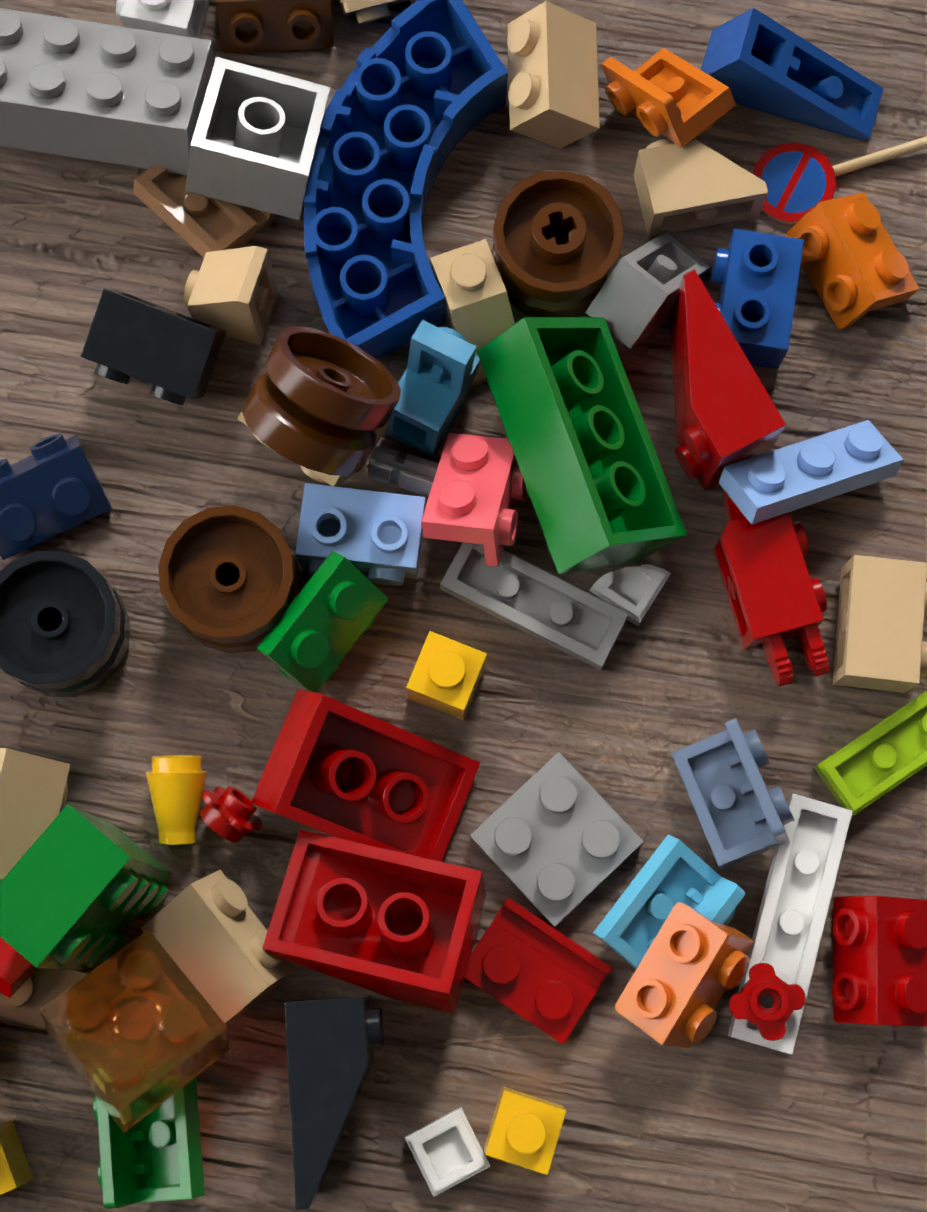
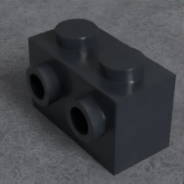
M103 289L81 357L97 363L95 373L124 384H129L131 376L153 384L150 394L171 403L184 405L186 397L192 400L204 397L227 331L121 290Z

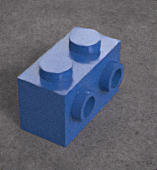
M734 228L727 248L717 247L711 282L720 284L718 303L715 304L750 364L778 369L789 349L804 240Z

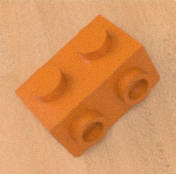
M662 48L634 71L612 57L601 63L609 83L605 87V93L614 108L624 116L628 113L632 114L641 121L643 126L653 136L657 137L662 134L681 148L701 132L709 129L720 117L736 106L728 86L665 48Z
M864 192L819 202L786 233V237L804 240L801 265L838 329L850 327L869 311L904 302L920 290L909 271L907 260L897 250L881 222L878 210L870 203Z
M678 902L674 905L616 1002L615 1010L661 1045L691 1048L694 1043L701 1042L714 1026L717 1018V1012L714 1009L725 990L737 985L746 973L750 962L747 954L755 941L737 929L712 922L689 905Z

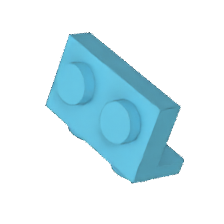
M667 835L593 934L633 968L637 969L676 903L687 904L712 922L727 926L735 914L736 906L744 897L745 891L736 883L721 877L680 839Z

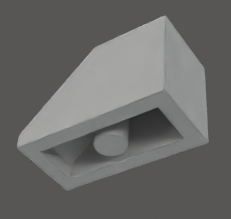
M665 232L621 258L586 313L590 317H604L613 341L625 344L631 349L653 334L670 315L684 274L695 269L700 279H702L710 266L668 232Z

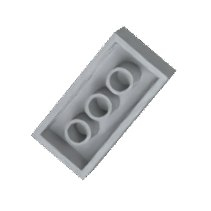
M0 8V146L149 169L156 165L168 168L167 172L187 175L190 145L214 66L212 40Z

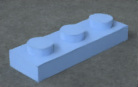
M869 420L724 466L719 484L751 525L894 477L897 475L903 459Z

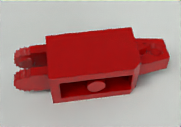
M722 488L727 526L713 548V552L744 650L763 646L775 684L781 687L792 684L793 667L783 640L798 636L806 665L811 670V674L814 677L828 674V671H830L829 659L818 627L824 621L822 613L827 611V601L820 580L817 577L810 578L804 556L808 555L809 548L802 524L799 521L792 522L788 512L751 525Z

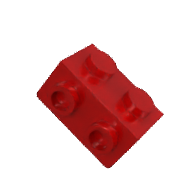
M888 896L835 897L833 901L832 926L834 1021L852 1024L927 1027V900Z

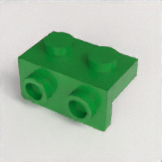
M332 551L260 642L257 649L277 665L279 672L307 691L317 693L324 682L335 674L339 663L361 634L372 626L376 615L389 598L348 559Z
M195 1064L97 1075L95 1079L96 1094L93 1101V1111L98 1122L100 1146L98 1181L103 1192L104 1207L112 1209L135 1203L187 1200L205 1196Z

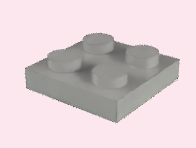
M560 752L551 758L469 835V838L552 927H555L644 842Z

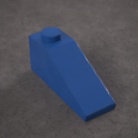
M755 8L712 30L701 67L703 72L728 86L734 101L741 106L861 141L871 137L883 87Z

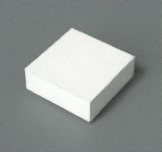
M462 1107L405 1136V1140L433 1197L490 1167V1163Z

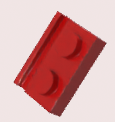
M508 897L470 954L464 978L559 1043L564 1044L612 967Z

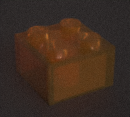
M149 929L40 1009L49 1036L124 1133L229 1051L228 1027Z

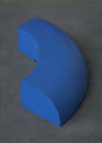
M417 0L392 20V27L370 49L365 47L356 60L357 66L344 82L342 88H337L322 120L304 195V245L312 289L328 332L358 346L375 359L410 343L413 334L422 320L437 327L445 323V296L432 272L423 240V221L428 198L437 175L456 145L484 118L506 105L508 71L462 0Z

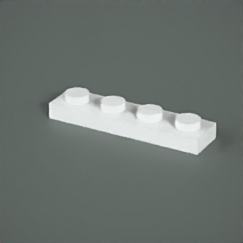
M793 793L788 796L787 804L795 821L783 826L790 842L775 847L752 940L755 942L748 952V957L750 958L749 966L742 977L738 993H740L742 986L750 980V968L758 963H767L774 968L775 975L788 985L797 984L801 986L805 992V997H807L852 810ZM765 995L761 1003L765 1008H770L773 1004V999L769 995ZM804 1006L800 1010L793 1011L785 1023L786 1033L779 1040L769 1041L762 1038L757 1026L749 1023L746 1019H736L733 1015L727 1036L792 1055Z

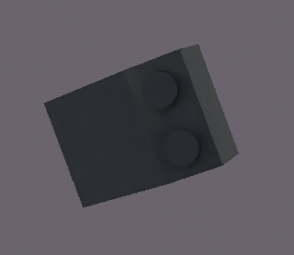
M370 996L284 1002L295 1210L309 1209L317 1197L372 1064L373 1049H382L384 1046L382 1008H370Z

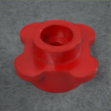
M217 786L213 792L206 790L202 794L206 805L200 811V816L207 826L222 838L238 843L245 834L248 835L253 829L259 830L263 826L261 819L254 814L257 810L256 805L252 804V800L237 788L228 786L224 789Z
M758 963L750 968V980L742 986L740 993L731 996L729 1010L736 1019H746L749 1023L757 1026L762 1038L775 1041L785 1035V1023L793 1011L800 1010L805 1005V992L801 986L797 984L788 985L777 977L774 968L770 964ZM765 995H769L773 999V1004L770 1008H765L761 1003Z

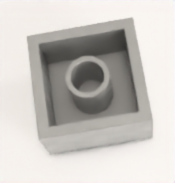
M216 57L190 145L185 191L299 220L331 87Z

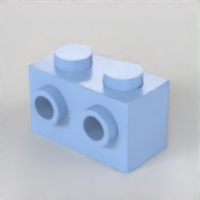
M305 483L295 555L300 565L309 566L308 573L314 575L329 554L334 551L348 559L360 572L369 573L368 579L373 583L401 586L404 584V577L418 579L423 541L421 520L426 507V499L420 496Z

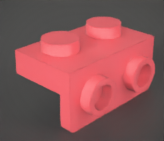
M448 433L421 520L424 538L483 544L486 566L499 567L504 546H513L516 539L518 513L517 510H514L516 501H525L528 494L518 462L507 438Z

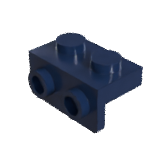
M62 433L49 436L30 448L31 456L10 465L8 459L0 460V556L2 560L112 509L111 503L84 452L78 435L67 439L64 438Z

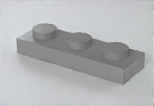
M462 542L440 583V590L598 670H601L629 613L504 550L499 567L486 566L483 544Z

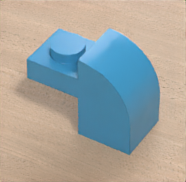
M422 320L411 338L407 369L398 382L401 388L400 399L387 422L384 434L434 458L453 425L476 376L480 364L479 356L475 355L477 346L467 342L460 333L451 328L437 327Z

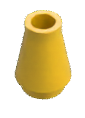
M166 755L152 757V771L146 772L158 828V844L179 845L196 843V826L208 771L202 770L201 756Z

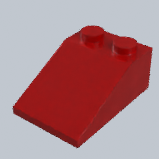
M694 269L684 274L670 315L675 433L678 444L675 447V454L686 476L690 479L697 477L705 491L719 484L724 466L770 452L785 428L786 423Z
M297 689L251 803L336 838L441 862L480 762L326 695Z
M300 829L262 949L279 958L389 998L455 1014L486 898L482 871Z

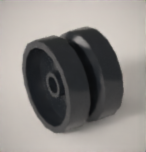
M35 551L11 561L0 571V668L6 674L26 688L49 697H77L100 687L119 669L129 647L130 619L121 596L87 560L64 551ZM52 624L60 625L56 630L49 631Z

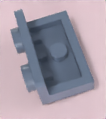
M737 718L725 722L727 730L671 753L720 869L790 842L783 825L795 821L780 786L770 790L766 787L759 768L770 763L756 730L754 729L743 734Z

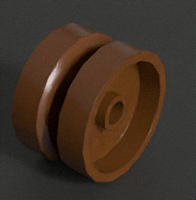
M567 170L537 172L515 184L499 205L493 227L494 243L492 246V255L506 288L510 304L530 317H579L585 314L618 264L624 239L621 211L607 189L590 177Z
M298 326L281 330L265 364L268 373L258 376L243 407L242 413L247 426L264 444L282 457L307 469L328 475L350 476L360 471L375 446L377 437L375 430L387 424L399 402L401 388L395 377L377 359L358 346L336 335L314 328Z
M235 505L207 508L185 519L166 540L158 563L160 593L174 618L204 646L229 654L258 650L257 646L302 590L301 570L280 529L259 512ZM239 574L238 581L229 586L227 577Z

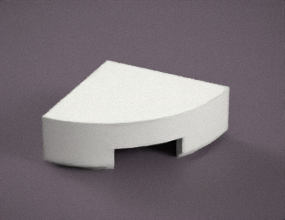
M653 565L624 567L603 575L593 584L588 593L629 613L627 620L638 626L671 573Z

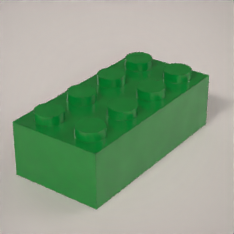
M524 317L477 351L486 375L487 384L496 402L506 430L507 439L512 446L526 484L528 496L533 503L558 574L637 563L687 536L604 317Z
M67 804L0 882V937L36 968L91 970L95 964L104 968L125 946L128 938L122 932L138 914L144 919L147 918L164 900L169 889L163 884L172 873L118 827Z

